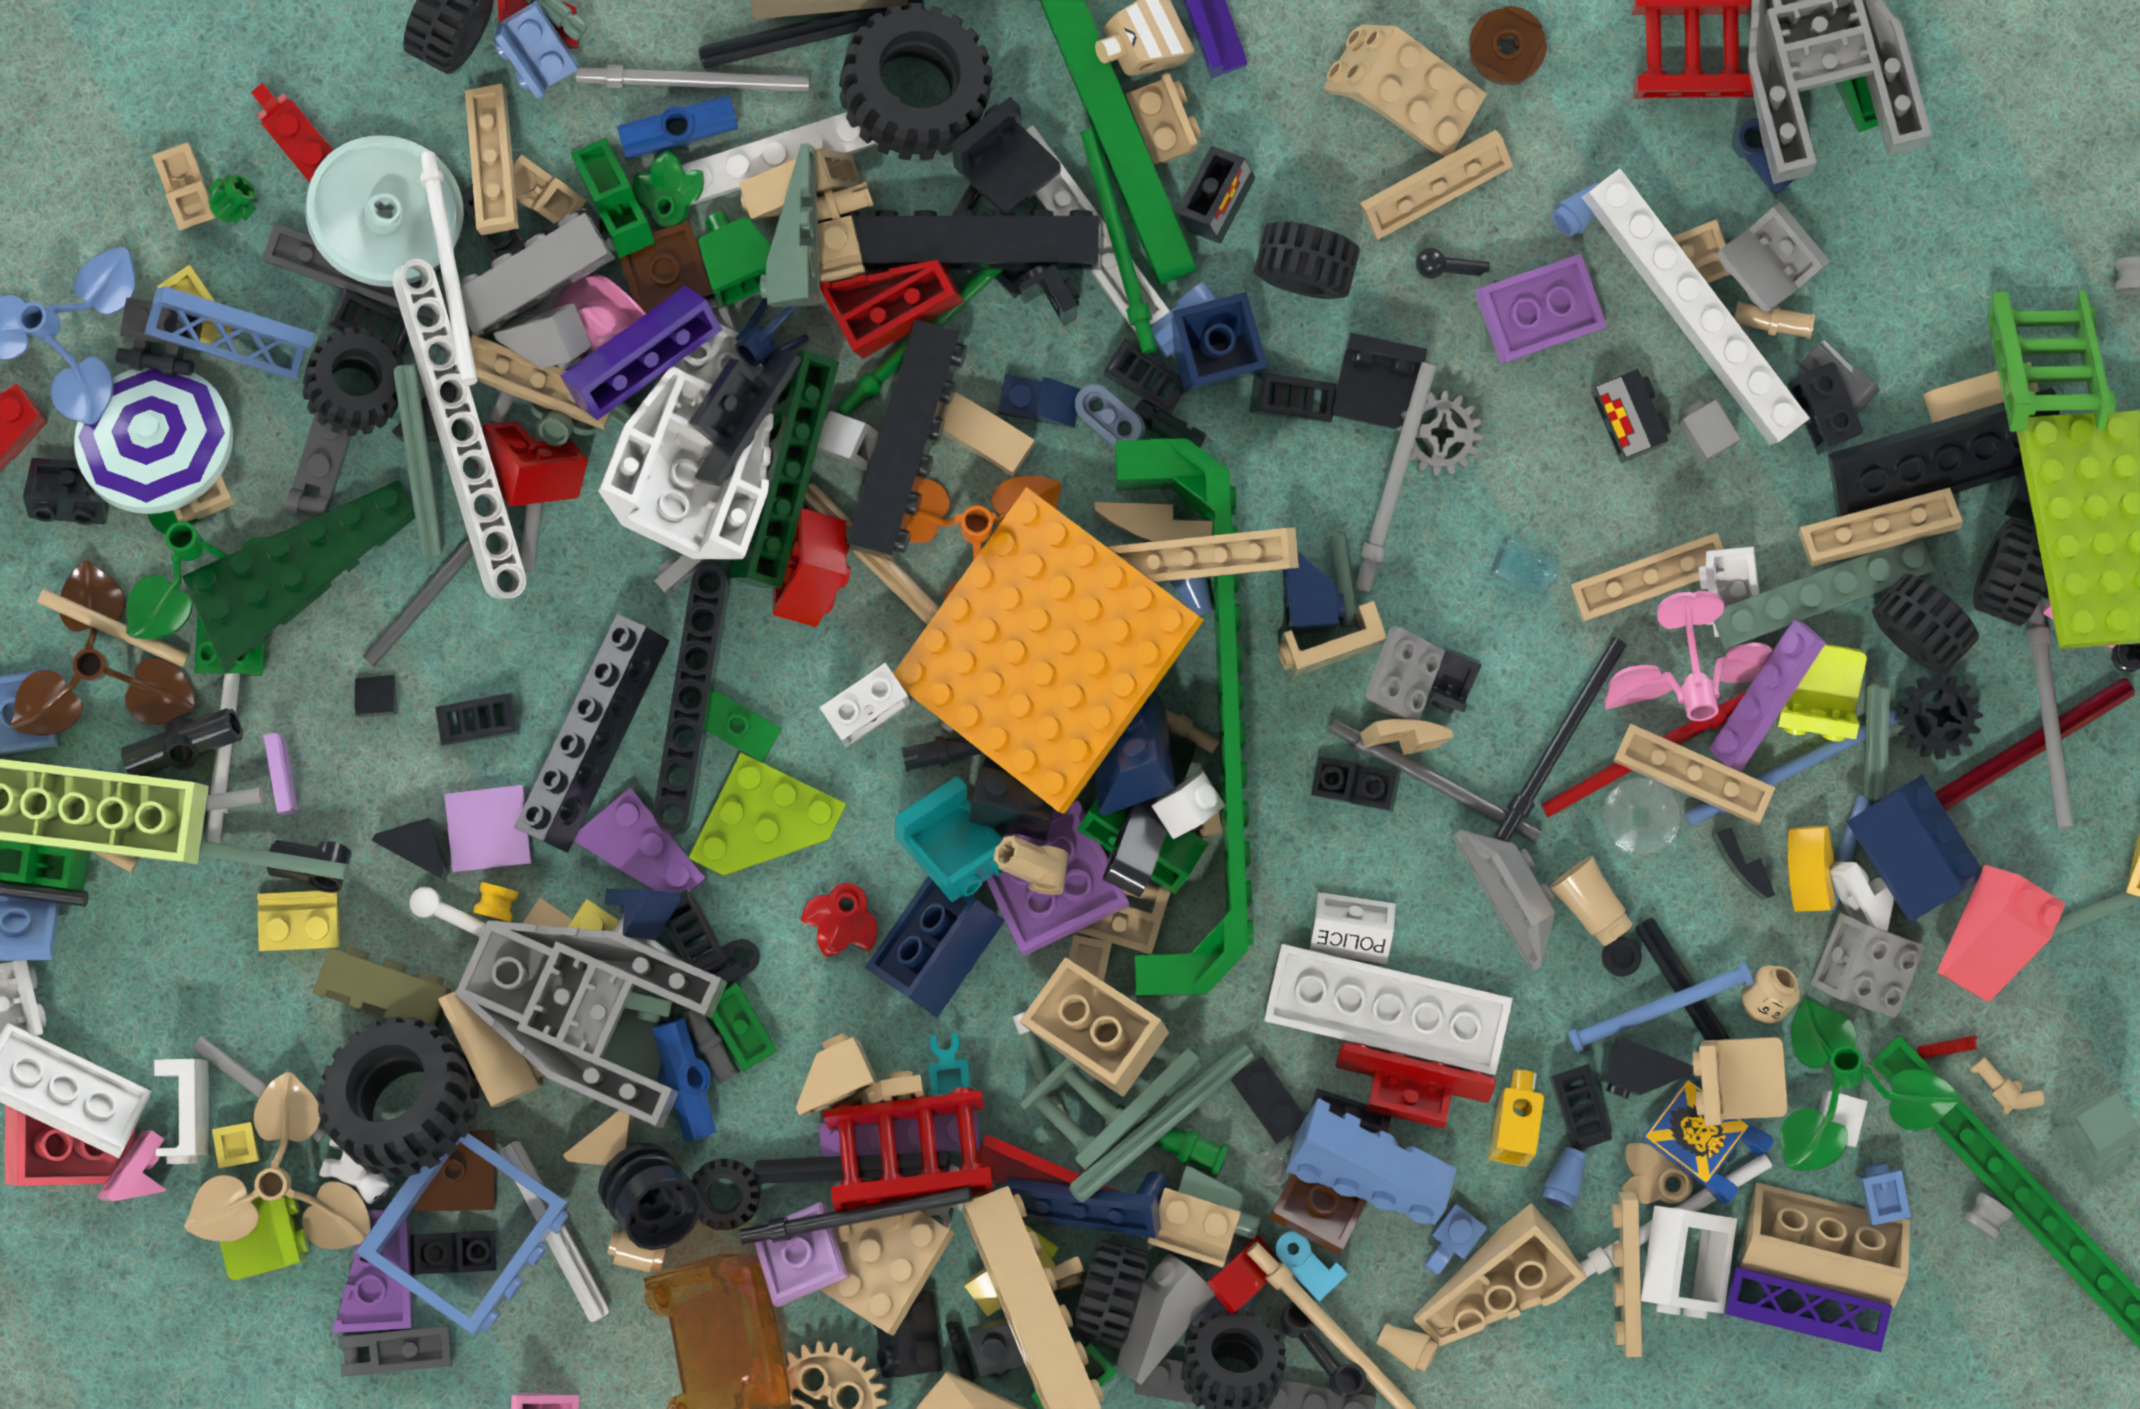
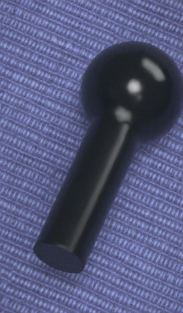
M1436 248L1422 250L1415 261L1418 273L1427 279L1437 278L1443 272L1481 276V274L1489 272L1490 269L1488 261L1445 257Z

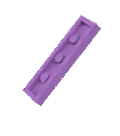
M1796 619L1792 621L1709 748L1726 766L1739 772L1743 770L1826 642L1805 623Z
M972 1111L976 1148H980L977 1111ZM957 1113L933 1116L937 1152L961 1150ZM917 1118L893 1121L897 1154L921 1153ZM819 1123L822 1157L841 1156L838 1128L827 1129L826 1123ZM878 1123L854 1126L857 1155L881 1154Z

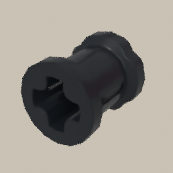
M2140 643L2116 645L2112 649L2111 660L2118 670L2134 672L2140 669ZM2135 646L2139 651L2135 655V659H2127L2126 654L2130 651L2129 648Z

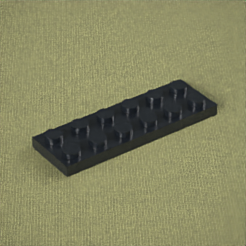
M2053 388L2035 393V395H2057ZM2004 402L1827 454L1837 517L1950 488L1952 494L2015 476L2023 465L2017 431L2010 432ZM2036 411L2034 415H2029V417L2060 415V411Z

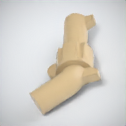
M1986 1057L1981 1058L1969 1070L1971 1073H1979L1993 1089L1991 1094L2003 1107L2002 1113L2004 1115H2007L2012 1109L2021 1110L2044 1105V1095L2041 1090L2020 1093L2022 1084L2019 1081L2012 1082L2009 1078L2005 1080Z

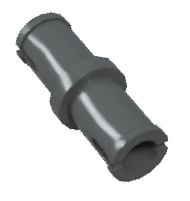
M689 1010L679 1016L685 1018L689 1035L697 1046L694 1051L697 1056L700 1054L703 1056L718 1085L741 1072L722 1043L724 1040L721 1033L717 1035L706 1016L693 1010Z

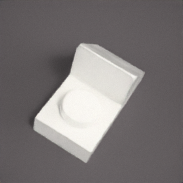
M1836 861L1829 867L1832 885L1848 915L1875 928L1888 931L1894 897L1882 878H1876L1869 883L1868 875L1856 862Z

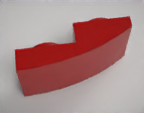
M1257 1235L1254 1240L1252 1239L1228 1260L1229 1262L1206 1282V1285L1230 1314L1242 1307L1268 1282L1265 1279L1267 1274L1246 1253L1247 1250L1254 1243L1259 1242L1278 1263L1281 1262L1260 1235Z

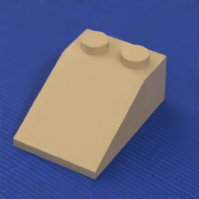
M1066 957L1019 1021L1023 1026L1089 1075L1122 1097L1126 1095L1169 1034L1160 1018Z

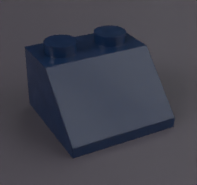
M1247 292L1171 312L1174 356L1185 393L1261 373L1268 367Z
M1298 552L1299 568L1282 569L1287 631L1292 630L1293 634L1333 632L1339 621H1343V617H1345L1344 594H1336V583Z

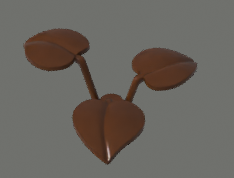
M86 560L81 562L71 572L60 596L116 621H119L125 608L124 594L116 581ZM59 613L62 622L71 631L80 632L88 628L90 630L85 649L79 651L73 659L75 674L68 685L61 674L51 670H39L27 676L19 686L16 694L11 727L19 732L40 736L66 731L78 721L83 711L81 699L71 691L77 687L81 679L94 682L101 680L105 675L132 685L125 695L126 706L134 718L146 724L158 725L167 723L192 712L195 708V698L192 687L184 674L175 665L163 659L150 658L141 661L136 668L135 678L110 669L107 657L102 652L94 649L97 629Z

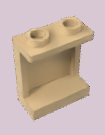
M1374 601L1363 604L1356 610L1355 616L1359 628L1358 632L1301 651L1298 649L1292 630L1284 632L1280 640L1281 643L1278 644L1279 648H1276L1283 670L1291 669L1292 675L1295 677L1382 647L1387 636Z

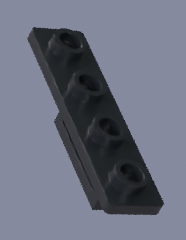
M781 349L775 350L759 377L740 360L729 359L689 421L690 425L714 444V447L696 473V479L702 483L721 486L731 476L734 465L740 455L753 442L756 430L765 416L774 409L776 399L785 385L795 376L796 368L802 360V357L797 352Z

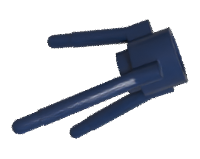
M763 298L745 328L735 337L737 341L735 349L742 360L753 367L759 364L765 367L775 350L791 351L807 342L809 336L804 334L776 349L773 346L776 343L773 332L799 306L786 307L767 327L759 326L755 328L769 305L767 304V298Z

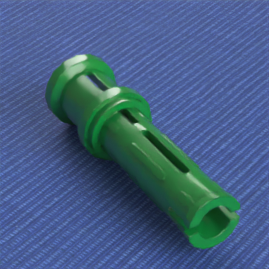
M1118 1104L1117 1109L1121 1107L1124 1110L1126 1109V1107L1122 1106L1121 1104ZM1172 1128L1153 1144L1177 1155V1160H1180V1163L1184 1165L1189 1162L1211 1171V1176L1217 1178L1230 1147V1145L1225 1143L1220 1146L1199 1137V1132L1195 1130L1193 1132L1189 1130L1188 1133H1185L1175 1128Z

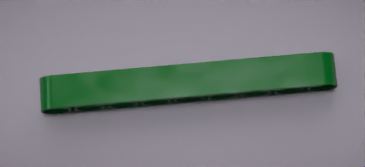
M1039 0L1092 128H1095L1101 150L1159 286L1196 272L1190 250L1110 62L1102 63L1097 57L1095 44L1101 39L1085 1Z

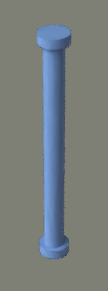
M1746 962L1738 964V969L1580 1031H1576L1575 1028L1569 1030L1568 1033L1576 1053L1583 1051V1046L1730 988L1746 983V986L1753 984L1754 982Z

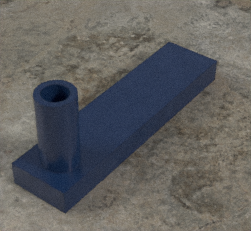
M1152 1171L1146 1174L1136 1194L1099 1189L1085 1202H1079L1069 1190L1070 1185L1008 1177L1002 1187L1009 1186L1012 1195L1019 1194L1027 1214L1026 1217L1022 1218L1023 1220L1156 1238L1161 1229L1157 1203L1168 1182L1164 1175Z

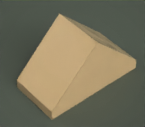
M618 1110L564 1153V1158L569 1162L606 1166L620 1151L629 1147L633 1116Z

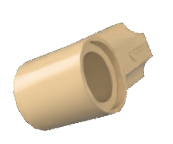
M1014 835L1004 837L1000 845L995 848L994 861L997 862L999 869L1028 881V888L1030 890L1048 895L1063 893L1069 853L1064 849L1052 846H1037Z

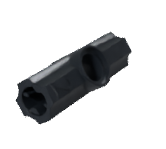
M225 708L196 720L184 717L175 718L167 724L166 731L122 747L121 758L124 762L125 770L130 775L147 776L168 767L179 770L190 769L196 765L200 755L242 740L243 729L239 717L233 708Z

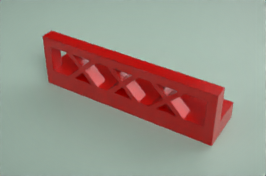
M988 1134L985 1135L977 1154L978 1164H981L983 1167H990L993 1180L1003 1185L1008 1177L1071 1185L1080 1176L1076 1172ZM1106 1185L1100 1188L1103 1190L1117 1191Z

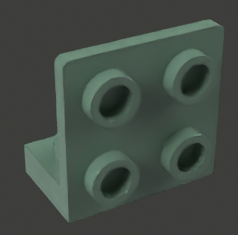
M631 992L602 1058L644 1077L657 1079L662 1061L652 1025L672 1019L675 1003Z

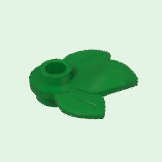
M665 150L656 157L651 166L650 174L636 173L633 181L634 193L639 204L650 209L654 221L666 228L683 223L687 219L689 206L700 198L704 185L703 171L690 170L684 173L679 159L671 150ZM669 201H670V203H671V209H670V211L666 214V213H665V209H666L667 204H668Z

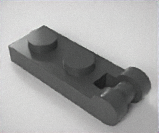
M317 412L313 419L293 487L286 501V510L299 513L300 510L312 513V518L329 511L352 437L347 436L346 429L340 428L339 434L332 432V425L328 422L322 426L317 422L319 415ZM308 485L321 488L317 498L305 495Z
M450 1325L338 1337L339 1349H343L344 1364H341L342 1377L453 1365ZM369 1346L370 1362H360L359 1347Z

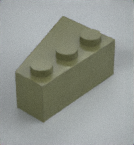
M347 946L345 953L328 948L313 994L327 997L385 1018L401 1017L406 1022L407 1018L413 1017L422 1019L425 1024L431 1023L437 1028L439 1027L444 1011L438 999L450 994L452 990L442 986L445 978L422 971L420 978L406 974L407 965L386 958L383 965L368 961L369 952Z

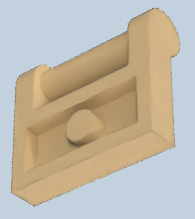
M1147 885L1142 895L1137 898L1155 903L1152 914L1132 907H1126L1076 931V933L1152 955L1170 891L1161 885L1160 888ZM1123 890L1125 894L1130 895V896L1137 897V896H1135V895H1133V894H1131V893H1129V892Z

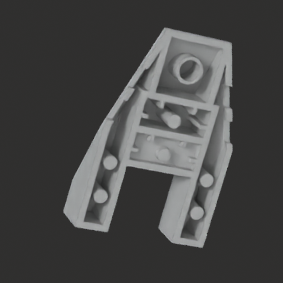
M1752 0L1748 67L1763 148L1773 184L1809 176L1817 164L1798 92L1862 76L1866 77L1887 156L1926 147L1932 133L1902 24L1898 18L1893 16L1883 0Z
M488 920L455 994L505 1038L513 1048L530 1061L546 1078L652 1125L663 1128L679 1092L602 1058L634 985L712 1018L727 982L722 978L614 931Z

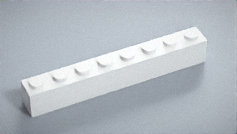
M1620 168L1581 197L1769 445L1780 442L1810 419Z

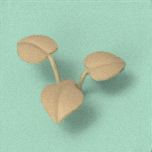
M285 1072L274 1079L266 1087L255 1107L254 1124L258 1135L268 1141L281 1139L274 1160L271 1162V1168L265 1169L257 1175L254 1183L255 1190L248 1195L245 1184L236 1177L220 1175L206 1181L195 1195L191 1211L185 1222L184 1228L188 1232L212 1241H233L243 1238L251 1233L259 1222V1212L251 1201L259 1196L268 1201L288 1196L289 1198H295L311 1204L303 1214L302 1226L307 1238L315 1245L325 1249H341L362 1244L371 1231L370 1215L362 1197L351 1186L341 1182L330 1181L320 1187L317 1197L314 1198L311 1195L293 1190L289 1173L280 1168L281 1160L288 1145V1139L294 1142L307 1140L315 1133L320 1124L319 1102L315 1095L294 1073Z

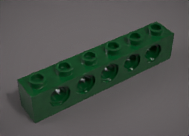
M806 350L792 351L797 352L802 357V360L796 368L795 376L785 385L776 399L775 407L771 412L774 417L769 439L771 459L767 467V480H769L768 494L744 558L731 559L727 578L759 588H782L839 365L838 361Z

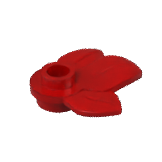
M844 882L838 884L832 889L830 894L813 897L803 910L801 921L807 925L818 927L817 944L826 957L839 954L848 947L850 942L868 952L875 945L878 932L877 920L866 909L868 902L866 893L855 883ZM850 897L854 901V907L851 909L843 908L840 904V899Z

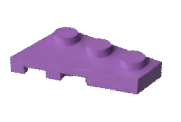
M631 788L583 826L574 840L655 891L677 893L687 889L693 891L706 880L673 838L660 829L654 819V815Z
M386 1209L368 1210L371 1230ZM407 1216L381 1252V1255L411 1275L409 1222ZM361 1244L356 1245L353 1263L347 1283H345L342 1302L332 1333L413 1328L412 1292L357 1254L356 1251Z

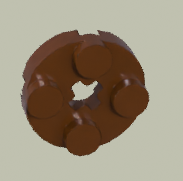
M1505 6L1502 9H1495L1492 12L1489 11L1483 14L1475 23L1468 43L1469 59L1477 72L1488 81L1499 85H1519L1532 77L1542 65L1547 51V42L1539 20L1529 11L1516 6ZM1510 36L1515 39L1514 46L1518 48V51L1516 53L1509 52L1505 55L1500 52L1501 47L1497 45V41L1499 39L1505 41Z

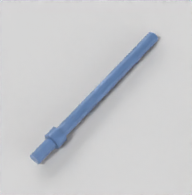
M1894 708L1889 709V727L1899 723L1894 720V717L1898 715ZM1866 722L1859 725L1856 739L1845 738L1844 741L1840 742L1828 740L1754 778L1773 786L1865 740ZM1704 802L1685 812L1684 815L1692 827L1716 814L1722 816L1728 812Z

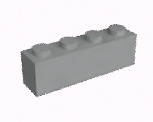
M578 213L570 214L559 221L557 224L559 228L547 236L544 233L533 236L524 243L525 249L513 256L511 253L504 254L490 264L492 269L480 276L474 273L459 281L466 321L473 334L484 338L615 259L592 218L586 213L580 216Z

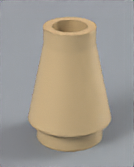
M1388 1323L1384 1326L1377 1341L1378 1346L1387 1350L1415 1372L1419 1369L1425 1373L1439 1346L1438 1343L1431 1340L1432 1336L1394 1327Z

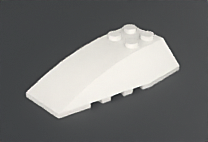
M721 325L722 331L669 368L631 416L621 431L598 491L622 526L692 559H743L767 497L769 487L767 467L771 459L769 439L774 417L771 413L765 416L755 432L753 442L744 449L734 465L733 473L721 486L702 483L695 478L696 473L714 447V444L689 424L692 416L730 358L740 360L758 377L764 369L761 364L753 367L742 360L735 349V344L737 343L735 337L739 333Z

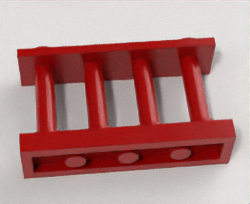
M1635 0L1631 8V14L1645 15L1647 70L1643 71V75H1638L1633 83V99L1754 98L1750 74H1744V70L1740 69L1738 14H1751L1752 0ZM1661 15H1684L1685 70L1681 72L1682 75H1666V71L1662 70ZM1700 15H1723L1724 70H1721L1720 74L1705 75V70L1701 69Z
M970 1087L953 1089L947 1095L856 1106L853 1102H841L834 1104L832 1109L823 1110L827 1129L838 1128L843 1181L840 1182L839 1186H831L832 1203L835 1211L965 1186L971 1187L973 1196L993 1192L994 1186L990 1167H983L981 1164H978L972 1112L985 1110L982 1091H974ZM957 1113L962 1166L959 1167V1171L943 1172L942 1169L938 1168L933 1116ZM917 1118L923 1170L919 1172V1176L903 1177L902 1174H899L893 1121ZM878 1123L883 1175L879 1178V1181L864 1182L863 1179H859L854 1126Z

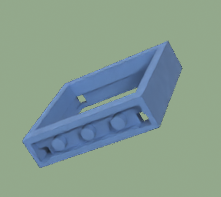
M468 1133L465 1139L460 1137L455 1145L457 1146L461 1142L550 1205L473 1315L469 1317L381 1255V1252L438 1174L443 1164L450 1157L447 1153L439 1158L441 1163L431 1169L424 1166L421 1168V1173L409 1176L356 1253L469 1333L478 1336L481 1330L487 1333L491 1326L496 1323L500 1316L496 1309L506 1297L511 1300L524 1282L519 1276L527 1265L530 1264L534 1267L547 1250L543 1242L550 1232L553 1231L557 1234L563 1228L565 1221L570 1216L566 1211L570 1204Z

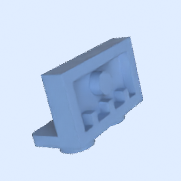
M537 1L497 24L494 40L497 52L505 61L510 59L517 70L515 75L519 84L526 92L531 90L536 99L545 96L547 87L579 69L578 61Z

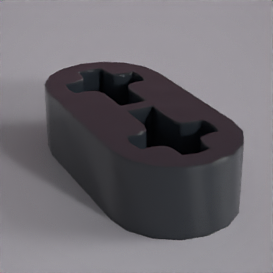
M738 939L721 946L727 959L736 956L735 948L738 946H742L745 951L752 950L754 956L748 959L750 964L748 967L743 968L740 963L729 967L726 964L722 966L723 970L713 975L730 983L756 970L761 956L759 949L751 941ZM713 950L707 952L693 961L696 963L715 952Z

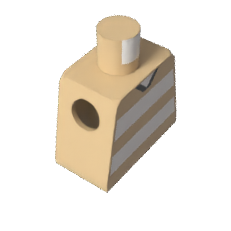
M1137 0L1110 19L1104 26V33L1107 38L1099 40L1095 44L1097 57L1102 63L1105 64L1118 59L1124 73L1128 76L1177 68L1183 65L1195 52L1170 0Z

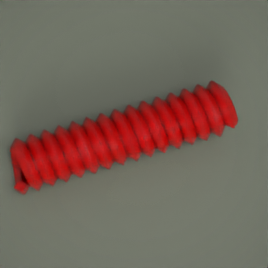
M1973 1035V1037L1966 1036L1961 1039L1942 1041V1043L1939 1041L1930 1045H1920L1916 1050L1918 1055L1924 1060L1926 1058L1930 1059V1057L1934 1058V1056L1936 1058L1942 1055L1945 1056L1946 1054L1949 1056V1054L1953 1055V1053L1957 1054V1052L1961 1053V1051L1964 1053L1965 1051L1977 1049L1975 1039L1978 1037Z

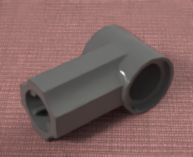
M1823 340L1799 365L1807 372L1834 362L1856 414H1858L1880 392V389L1866 372L1858 367L1853 368L1835 349Z

